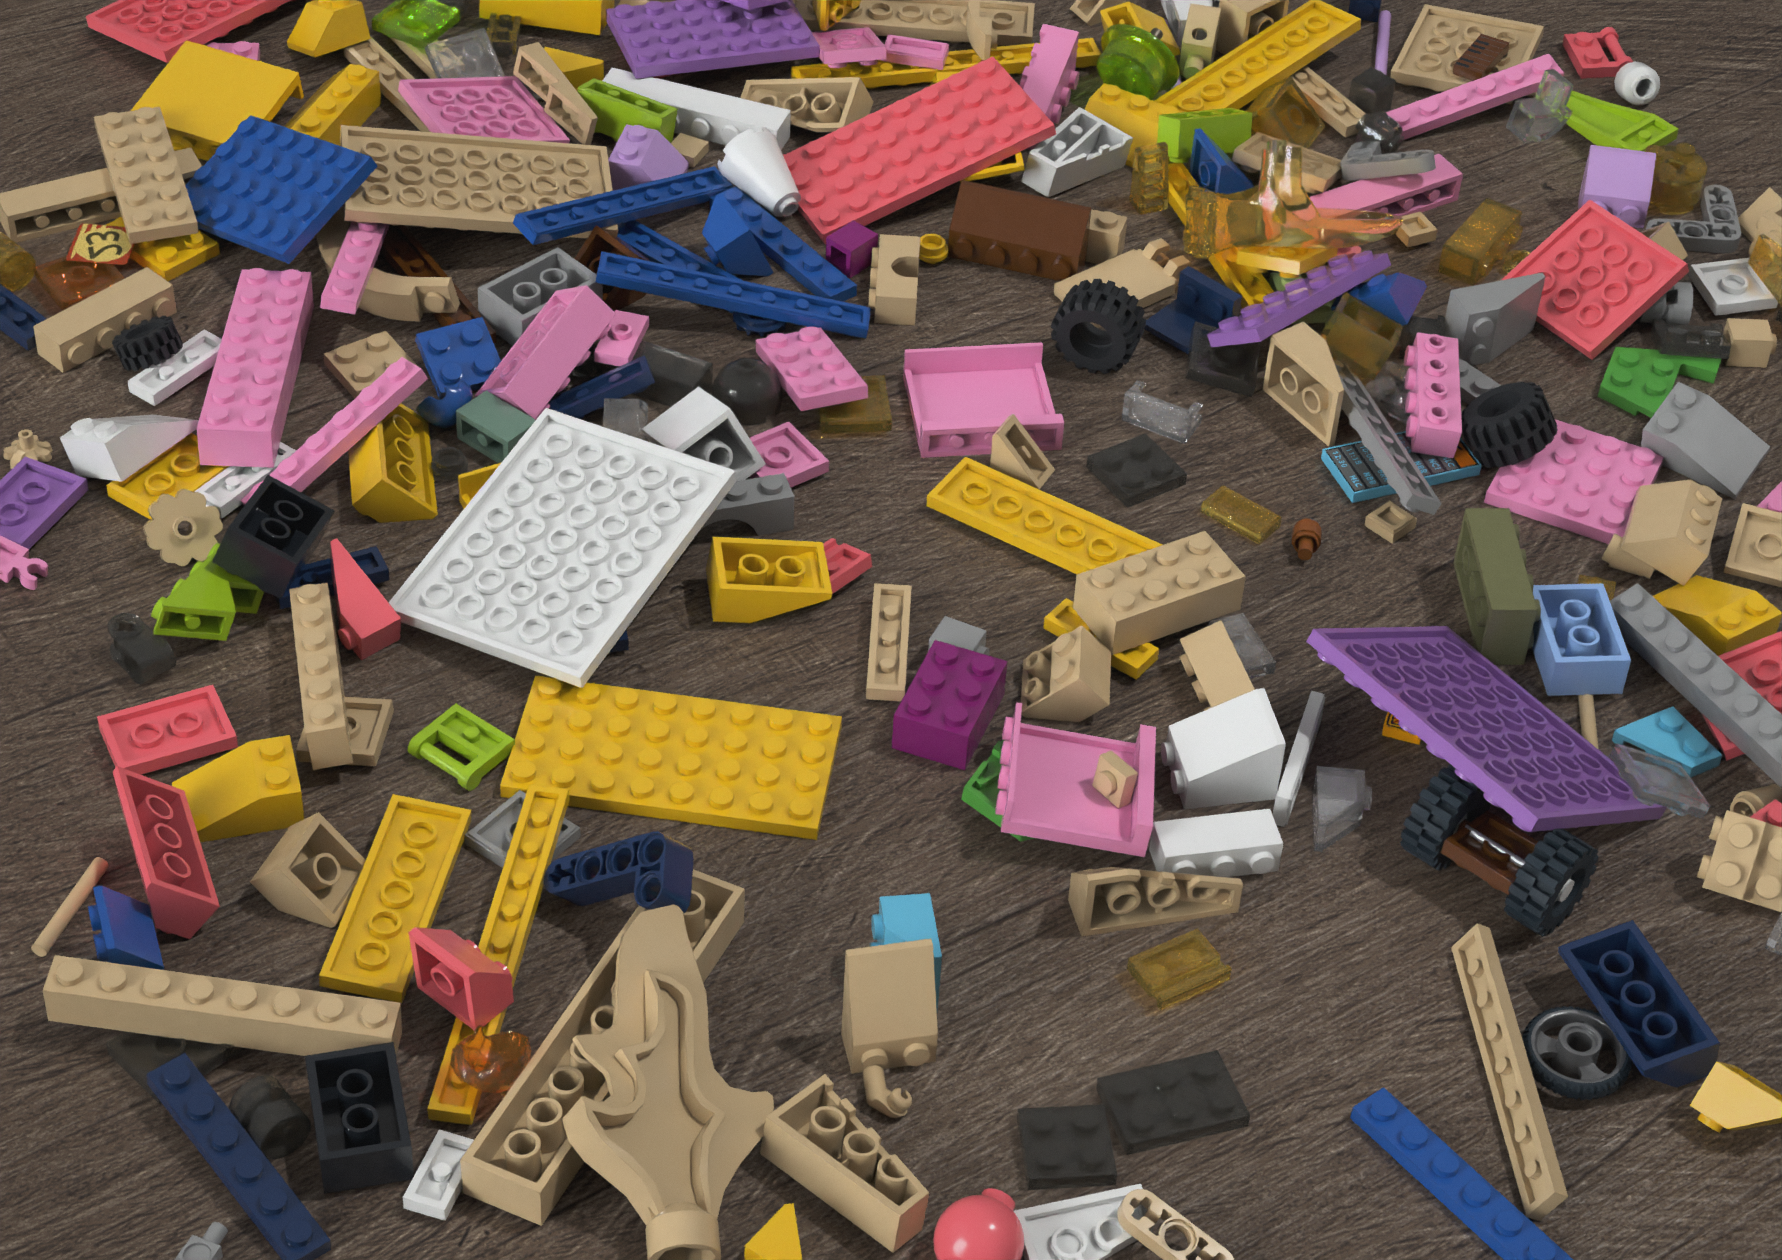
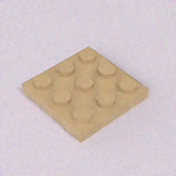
M1260 132L1235 148L1231 160L1240 164L1239 168L1244 171L1258 173L1259 170L1270 174V179L1276 182L1288 183L1291 181L1300 184L1302 190L1313 194H1318L1319 191L1324 192L1342 177L1340 159Z

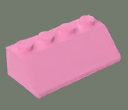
M587 285L555 291L478 390L475 397L487 390L536 420L545 408L549 409L550 405L548 402L554 394L560 393L570 382L568 376L573 369L579 367L588 359L591 353L589 349L593 343L608 333L611 328L609 322L616 313Z

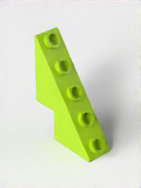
M216 543L204 562L200 560L196 562L186 580L180 578L174 585L171 594L167 598L162 596L157 601L151 613V617L157 620L153 630L154 635L226 641L236 612L257 614L264 592L258 586L237 575L228 573L224 568L212 562L220 546L219 543Z

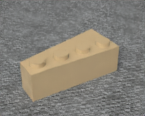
M824 1074L765 1117L760 1154L894 1253L922 1231L929 1192L896 1154H888L881 1145L882 1138L872 1127L867 1129L855 1116L856 1108L847 1098L842 1100L833 1091L834 1083Z

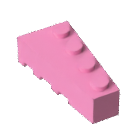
M1043 24L1040 30V44L1035 43L1033 46L1030 65L1024 68L1020 87L1053 123L1058 124L1062 113V106L1067 107L1071 90H1076L1080 73L1075 71L1079 32ZM1037 143V144H1035V145H1033V146H1031V147H1029V148H1027V149H1028V150H1033L1039 143Z

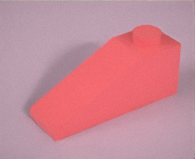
M337 538L330 541V566L339 623L338 636L347 650L353 649L360 660H363L400 640L401 618Z

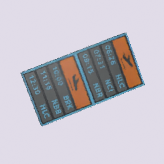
M1406 431L1395 433L1430 486L1480 475L1482 465L1473 456V453L1461 437L1454 458L1411 452V437H1406ZM1361 441L1322 449V461L1352 503L1396 494L1395 489L1387 483V477L1382 469L1374 463L1375 458Z

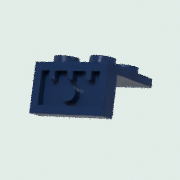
M1188 266L1180 271L1177 299L1147 319L1144 329L1196 358L1211 348L1207 334L1218 329L1220 321L1234 316L1239 317L1242 295Z

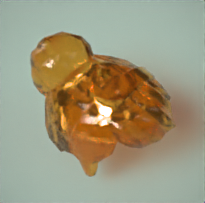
M478 1025L472 1035L465 1037L452 1049L450 1065L460 1081L471 1085L481 1092L499 1093L502 1097H505L531 1060L529 1037L513 1031L486 1036L483 1032V1026Z

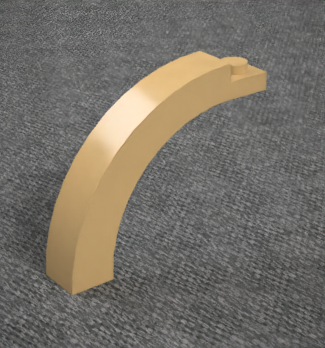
M343 206L317 233L319 250L329 276L352 222L344 221ZM373 267L358 308L388 319L420 322L423 313H456L460 302L451 277H407L386 273Z

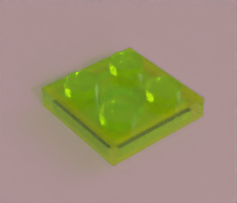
M396 0L371 19L372 30L411 44L414 47L425 49L460 21V10L435 0Z

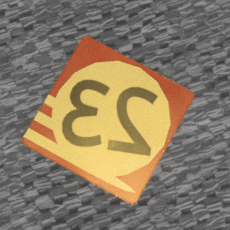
M82 223L79 225L66 260L126 265L134 244H130L125 227Z

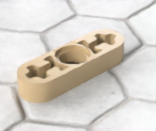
M1136 1189L1129 1192L1118 1207L1117 1218L1120 1226L1163 1260H1188L1197 1246L1202 1250L1194 1260H1234L1232 1254L1226 1248L1148 1190ZM1139 1205H1142L1147 1211L1140 1220H1137L1132 1214L1134 1208L1136 1209ZM1159 1218L1163 1219V1224L1156 1234H1153L1151 1229ZM1168 1230L1182 1232L1187 1239V1248L1182 1251L1171 1249L1166 1244L1165 1232Z

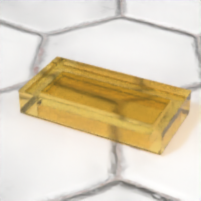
M1224 485L1205 499L1201 505V513L1259 545L1281 526V516Z

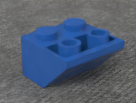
M102 885L93 887L96 905L88 906L92 931L101 930V933L93 934L99 961L164 970L150 906Z

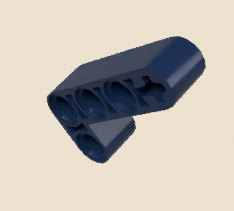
M653 831L554 860L545 872L543 879L544 887L548 892L577 906H586L634 893L637 904L648 910L674 904L680 907L684 914L691 900L693 852L690 847L659 831Z

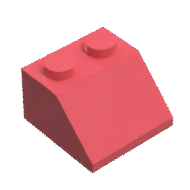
M414 927L408 932L417 988L474 1031H479L514 1002L513 978L508 968L499 961L493 962L481 953L473 941L469 939L463 940L453 931L444 929Z

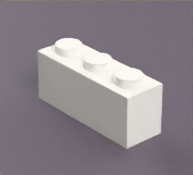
M1262 809L1153 822L1149 850L1156 871L1233 877L1278 871L1283 841L1271 810Z

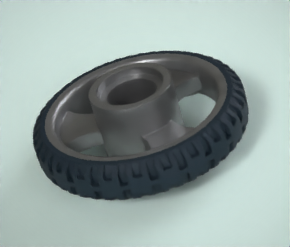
M1572 1006L1550 1008L1535 1016L1526 1026L1522 1036L1533 1078L1538 1083H1541V1086L1546 1087L1549 1091L1552 1090L1555 1094H1560V1096L1564 1095L1567 1098H1574L1576 1100L1578 1098L1581 1100H1592V1098L1599 1099L1609 1096L1624 1085L1632 1068V1059L1600 1013H1595L1593 1010L1589 1011L1586 1008L1582 1009L1579 1007L1573 1008ZM1564 1026L1560 1030L1558 1039L1548 1037L1543 1033L1551 1028ZM1605 1043L1611 1046L1617 1059L1616 1067L1610 1074L1602 1072L1596 1066L1601 1046ZM1547 1057L1552 1058V1061H1551L1552 1068H1550V1067L1543 1061L1542 1058H1547Z

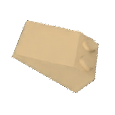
M1301 322L1271 335L1263 390L1330 447L1335 445L1344 388L1326 340L1305 322Z
M931 938L846 950L841 1035L852 1074L863 1072L865 1068L873 1065L889 1069L936 1062L938 1026L934 953Z

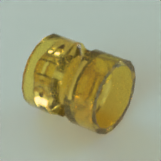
M0 232V284L9 291L15 292L25 287L31 281L36 270V261L33 255Z

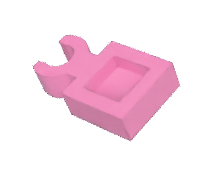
M0 535V580L9 583L13 577H17L25 588L35 590L37 588V577L31 574L37 573L46 577L48 575V564L38 558L29 559V549Z

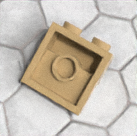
M1726 810L1724 818L1716 816L1709 839L1717 842L1712 856L1703 855L1697 878L1704 879L1702 888L1782 912V827Z

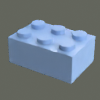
M1604 584L1534 585L1533 596L1534 599L1540 601L1541 615L1539 622H1534L1533 625L1534 644L1532 650L1547 695L1622 694L1631 659Z

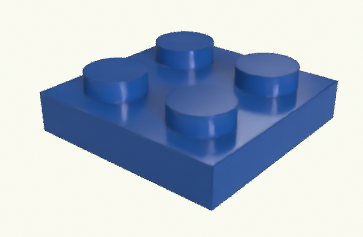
M483 317L416 334L415 342L439 400H442L446 395L445 386L457 388L462 380L471 387L472 391L479 390L501 362Z

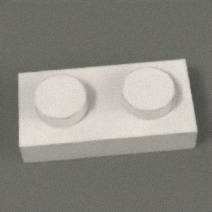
M438 1130L403 1196V1208L446 1221L462 1190L460 1159L474 1140Z

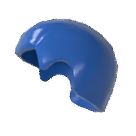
M462 380L457 388L445 386L446 395L442 400L428 396L417 406L416 411L434 427L447 428L456 425V410L473 399L471 387Z

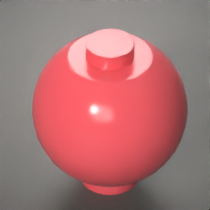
M987 1188L983 1190L981 1195L963 1197L952 1203L942 1213L935 1227L933 1243L937 1260H1021L1024 1250V1232L1017 1215L1013 1212L1015 1209L1014 1200L1003 1191Z

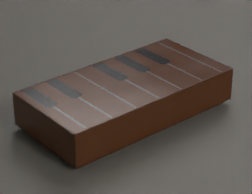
M1480 34L1454 64L1453 74L1473 81L1487 76L1508 53L1509 42Z

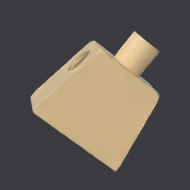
M1190 3L1179 63L1180 74L1186 79L1214 62L1221 8ZM1197 30L1205 31L1207 33L1206 38L1196 40Z

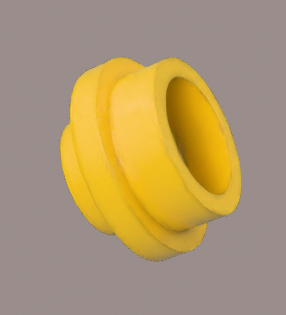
M925 234L920 237V260L929 264H935L948 256V246L942 236Z

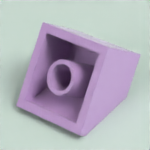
M640 125L625 126L608 159L613 191L687 173L689 168V162L658 130L645 128Z
M1590 145L1578 197V210L1587 201L1592 200L1631 227L1643 228L1650 203L1656 153Z

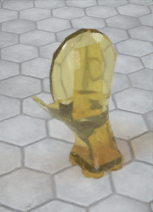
M1269 140L1267 142V149H1262L1259 185L1231 194L1213 192L1201 186H1189L1185 205L1187 221L1183 230L1184 252L1192 254L1194 258L1208 259L1211 255L1235 247L1269 246L1309 249L1355 247L1396 234L1402 225L1403 218L1402 216L1369 210L1316 208L1301 185L1302 147H1290L1287 140Z

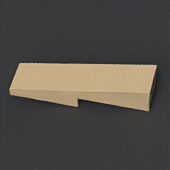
M539 42L519 47L513 74L546 102L545 113L583 145H591L598 117Z

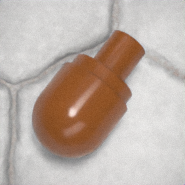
M1311 518L1299 520L1294 525L1292 531V545L1298 552V557L1301 560L1311 559L1312 554L1321 545V527L1317 521Z

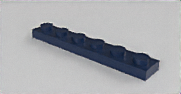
M186 1053L146 1074L149 1087L282 1260H315L331 1250L330 1238Z

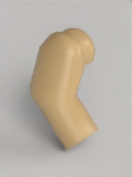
M873 1065L863 1070V1081L868 1105L890 1118H899L906 1115L907 1109L912 1105L910 1093L905 1090L901 1094V1088H895L893 1091L888 1090L882 1067Z

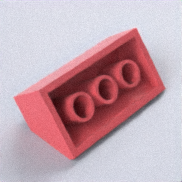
M117 766L113 771V776L155 927L164 933L191 939L220 905L185 791Z

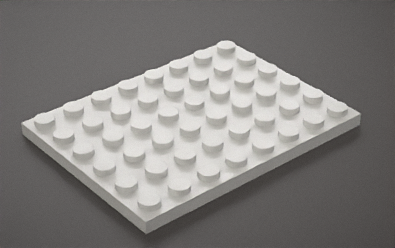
M545 408L388 603L400 616L402 623L583 688L736 483L735 470Z

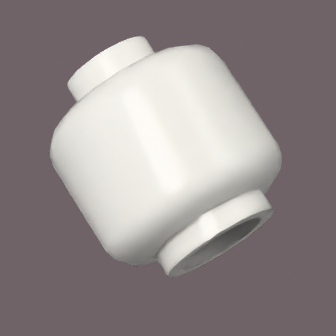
M1636 61L1622 66L1614 80L1615 90L1618 95L1627 102L1639 106L1654 100L1661 86L1657 72L1646 64Z

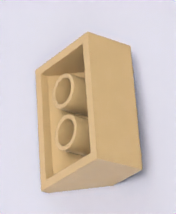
M1693 480L1640 486L1636 491L1621 549L1684 586L1709 555L1722 497L1718 496L1710 487L1700 485Z

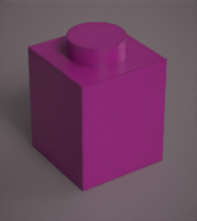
M853 220L826 237L825 259L848 278H852L871 265L872 247L878 248V234Z

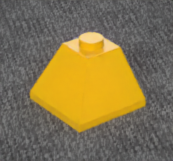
M1718 1061L1690 1104L1691 1107L1701 1112L1697 1119L1719 1133L1723 1127L1728 1130L1737 1131L1782 1123V1094L1737 1066Z

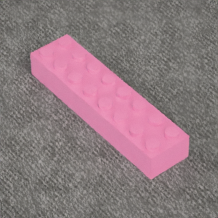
M261 268L241 270L196 429L200 465L274 468L314 308L311 272H300L294 269L269 271Z

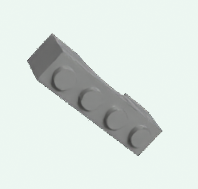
M785 474L736 481L701 529L717 521L734 519L751 525L758 536L793 530L795 496Z

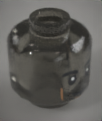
M1381 110L1376 111L1372 115L1364 114L1356 125L1358 130L1356 141L1365 142L1366 145H1369L1370 142L1380 141L1381 154L1395 153L1403 143L1402 125Z

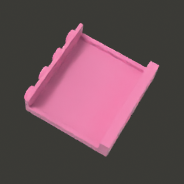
M1043 343L906 349L904 353L903 379L921 458L991 454L992 436L1007 417L1012 414L1016 416L1041 451L1061 450L1064 420L1062 414H1055L1042 366Z
M1016 702L1013 718H1005L1002 740L1006 741H1003L1000 764L1002 765L997 789L1001 790L998 792L995 814L1002 815L1001 832L1145 857L1153 828L1156 727L1140 724L1136 743L1029 725L1021 723L1022 703ZM1111 750L1138 772L1130 804L1119 809L1092 786L1099 756Z

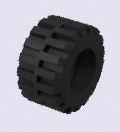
M1094 279L1092 283L1084 280L1080 282L1079 286L1075 284L1070 289L1051 324L1053 329L1051 332L1052 340L1057 341L1055 348L1058 352L1064 353L1063 358L1067 362L1072 361L1076 364V368L1081 370L1084 367L1088 369V372L1095 374L1097 370H1100L1102 374L1110 373L1111 369L1117 371L1122 368L1123 364L1126 365L1129 362L1144 333L1146 319L1142 318L1145 313L1143 307L1137 306L1139 300L1134 295H1128V289L1123 286L1120 289L1115 286V282L1109 280L1107 283H1103L1101 279ZM1090 322H1093V323H1096V324L1102 326V327H1103L1104 329H1106L1107 331L1101 330V329L1095 327V326L1092 325Z
M1532 382L1509 383L1491 389L1471 401L1466 406L1467 408L1461 412L1462 433L1467 445L1479 463L1489 468L1513 465L1532 457L1546 448L1545 446L1552 442L1553 436L1558 431L1557 423L1542 388Z

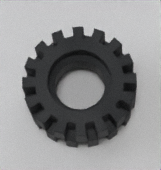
M156 316L152 317L149 321L145 319L138 325L133 324L129 326L130 329L128 330L124 329L120 332L121 335H116L114 337L115 340H112L118 357L127 371H138L141 367L146 369L151 364H160L161 360L171 358V354L178 353V349L183 347V342L170 316H161L160 318Z

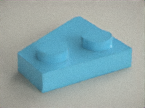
M1673 706L1615 729L1612 741L1620 747H1623L1628 742L1645 750L1644 758L1657 764L1666 765L1672 771L1687 778L1694 777L1719 766L1722 754Z

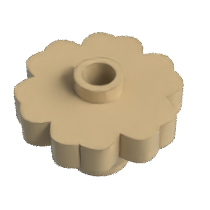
M180 489L175 497L169 494H161L156 502L152 503L148 508L152 520L147 521L143 526L144 533L147 536V545L152 549L160 550V557L165 562L175 563L179 566H186L191 558L198 561L206 560L212 547L218 543L214 535L220 533L223 529V524L219 519V510L214 506L206 505V498L203 494L187 489ZM182 521H188L189 528L185 534L181 535L178 532V525Z

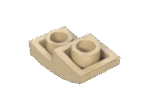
M968 0L967 36L973 50L982 60L990 58L991 49H997L998 30H992V17H986V12H980V0Z

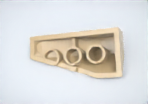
M860 77L746 80L740 97L791 110V125L814 132L836 131L870 114L873 100Z
M1119 867L1087 869L1071 873L1068 902L1082 937L1239 912L1243 883L1238 878Z

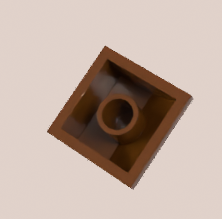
M597 225L574 258L595 274L598 271L601 251L650 261L625 241ZM602 284L603 301L614 312L644 298L646 295L643 292Z

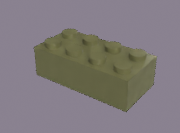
M1465 508L1453 564L1475 649L1494 665H1524L1527 650L1533 648L1534 622H1539L1541 606L1540 601L1534 599L1533 576L1532 574H1527L1526 551L1519 546V526L1517 523H1513L1509 508Z

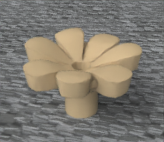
M27 429L21 430L18 433L19 440L13 441L10 447L4 449V459L10 460L11 469L24 457L48 462L52 459L51 452L53 451L49 442H40L38 436L33 435V432Z

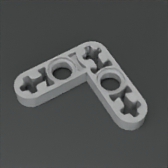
M1365 140L1354 143L1340 162L1342 179L1347 181L1425 173L1436 168L1433 150L1426 149L1381 154L1379 140Z
M1717 184L1704 188L1700 202L1704 221L1658 218L1650 220L1646 226L1647 230L1669 221L1685 251L1732 253L1738 249L1741 238V229L1733 194L1727 187Z

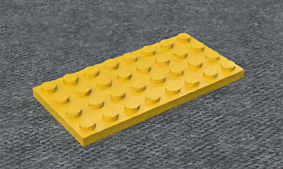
M535 676L515 737V745L512 747L500 784V796L510 798L519 790L526 793L529 784L569 789L570 796L568 806L817 840L841 733L842 716L588 682L583 688L556 678Z

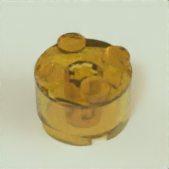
M1679 143L1676 146L1649 145L1645 152L1656 153L1650 203L1660 207L1659 212L1664 214L1679 215L1692 211L1694 205L1698 204L1707 173L1706 162L1700 155L1695 153V147L1688 143Z

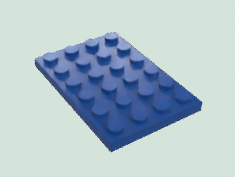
M250 115L238 125L237 130L232 136L216 149V153L207 163L196 170L194 177L185 186L194 210L198 229L290 264L378 166L372 157Z

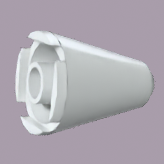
M761 127L763 131L755 132L751 128L735 136L723 149L726 154L723 161L718 160L717 164L720 173L776 217L792 215L799 207L798 202L801 200V195L774 134L766 127Z

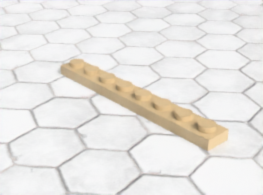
M1477 923L1451 949L1526 1217L1541 1221L1567 1199L1568 1194L1491 930L1489 927Z

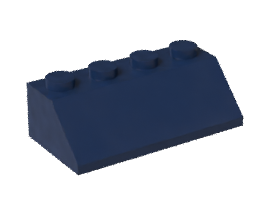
M1633 920L1558 947V953L1642 1076L1677 1088L1709 1075L1717 1062L1720 1042Z

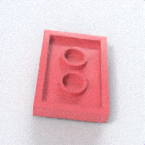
M213 685L97 717L100 732L115 768L119 766L140 775L238 747L236 733Z

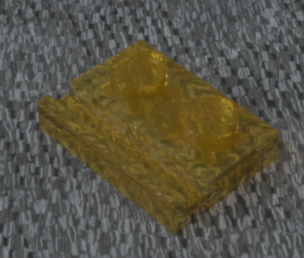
M1198 928L1128 958L1127 970L1148 996H1153L1156 999L1157 1007L1160 1010L1230 980L1232 968L1229 965L1225 966L1221 962V955Z

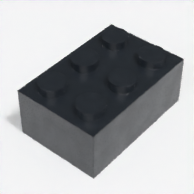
M267 475L228 527L212 562L224 568L228 573L237 575L258 586L263 592L273 594L281 599L319 545L335 510Z
M394 1042L305 1056L324 1194L412 1180L414 1177L412 1147Z

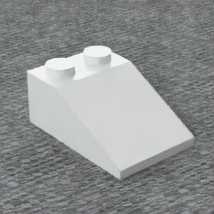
M161 415L98 419L84 418L73 423L71 430L61 436L60 440L76 475L122 482L195 431L199 421Z

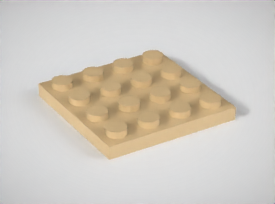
M1425 4L1391 69L1390 81L1401 83L1405 86L1428 88L1436 92L1447 91L1473 81L1453 74V66L1480 34L1509 42L1508 53L1488 74L1491 75L1532 60L1543 37L1544 26Z

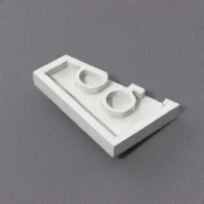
M1136 1184L1013 1211L1017 1215L1024 1232V1259L1105 1260L1137 1241L1120 1226L1117 1210L1125 1196L1133 1190L1143 1189L1142 1185ZM1139 1205L1136 1209L1134 1208L1132 1216L1140 1220L1145 1215L1147 1209Z

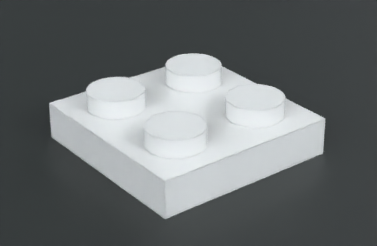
M1751 257L1690 265L1688 276L1715 316L1777 308L1780 297Z

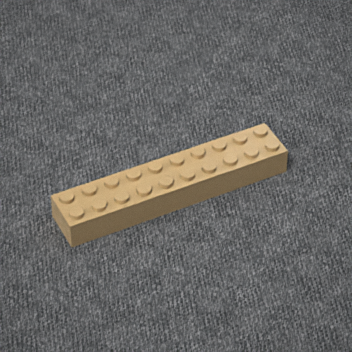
M693 869L690 905L683 916L688 939L704 983L744 923L745 889ZM640 905L636 908L460 1159L462 1192L542 1226L583 1165V1159L568 1141L562 1119L581 1096L599 1102L605 1101L610 1097L604 1075L581 1055L572 1039L576 1035L602 1034L612 1026L615 1009L616 959L620 940L637 915L648 909Z

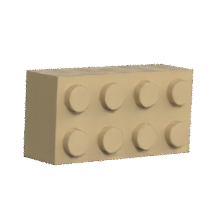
M1202 531L1077 574L1073 609L1101 643L1111 651V655L1240 610L1246 576L1206 531Z

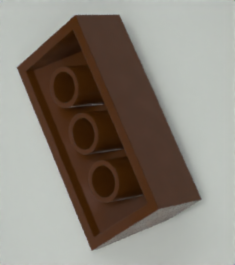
M962 180L949 229L947 257L1062 281L1082 272L1086 263L1092 208Z

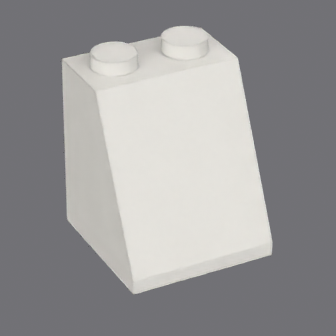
M700 387L694 389L642 428V431L651 443L735 470L737 481L746 480L766 464L732 410Z
M1260 688L1169 725L1167 741L1161 744V758L1164 766L1170 767L1172 791L1174 794H1179L1184 809L1274 800L1278 791L1286 743L1264 688Z

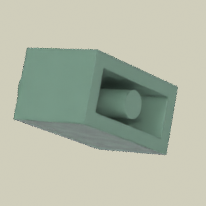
M486 390L456 410L457 438L495 462L501 463L536 420Z

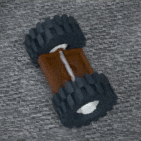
M1451 764L1447 768L1443 767L1439 771L1438 777L1434 775L1431 778L1428 788H1423L1420 792L1418 802L1413 803L1410 809L1412 813L1404 822L1406 828L1401 832V838L1403 839L1400 842L1404 850L1437 870L1448 868L1453 860L1459 867L1469 870L1488 882L1494 889L1508 895L1505 899V904L1507 905L1504 907L1507 915L1542 937L1547 934L1550 935L1554 932L1556 926L1559 927L1563 923L1566 915L1569 917L1575 903H1579L1583 897L1582 892L1585 888H1588L1591 882L1589 878L1595 873L1597 867L1595 864L1599 858L1597 855L1598 850L1560 828L1554 829L1552 833L1549 831L1544 836L1543 842L1533 839L1488 811L1491 803L1483 797L1484 792L1475 784L1469 783L1457 776L1454 771L1455 767Z

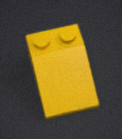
M712 537L706 565V576L713 622L753 623L832 598V588L823 542Z
M1698 575L1691 577L1684 586L1679 583L1653 595L1662 606L1717 656L1777 633L1782 618V612L1757 591Z
M290 735L249 741L172 782L173 787L185 791L200 843L286 829L304 820L302 792Z

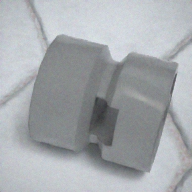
M1677 282L1637 319L1638 323L1658 324L1661 319H1664L1667 325L1687 326L1693 307V287L1691 282Z

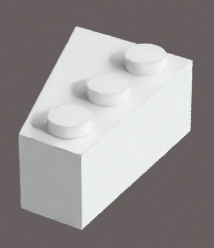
M1079 107L1055 129L1056 135L1040 142L1029 152L1021 182L1046 197H1050L1125 166L1133 137Z

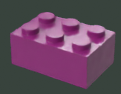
M934 640L894 714L892 748L966 770L1005 694L1008 661Z

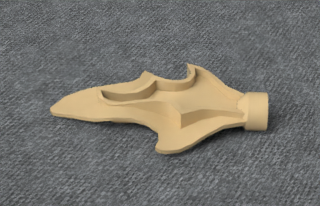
M673 904L640 912L622 935L616 959L615 1009L612 1026L602 1034L576 1035L572 1039L581 1055L604 1075L610 1097L605 1101L597 1102L581 1096L563 1117L562 1121L569 1143L583 1161L622 1192L645 1223L648 1260H721L717 1218L724 1191L742 1161L763 1137L765 1117L773 1112L774 1100L773 1095L768 1091L750 1092L730 1087L714 1069L709 1049L706 990L688 939L683 911L680 907Z

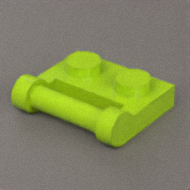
M455 703L417 733L409 742L407 751L419 760L425 758L458 779L457 782L460 786L468 791H472L479 785L485 774L510 755L512 747L515 745V739ZM439 741L471 762L465 766L433 745Z

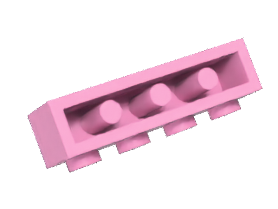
M1417 332L1413 346H1407L1404 356V366L1409 367L1405 377V389L1410 390L1405 404V412L1410 413L1406 425V437H1411V452L1454 458L1462 434L1458 339Z

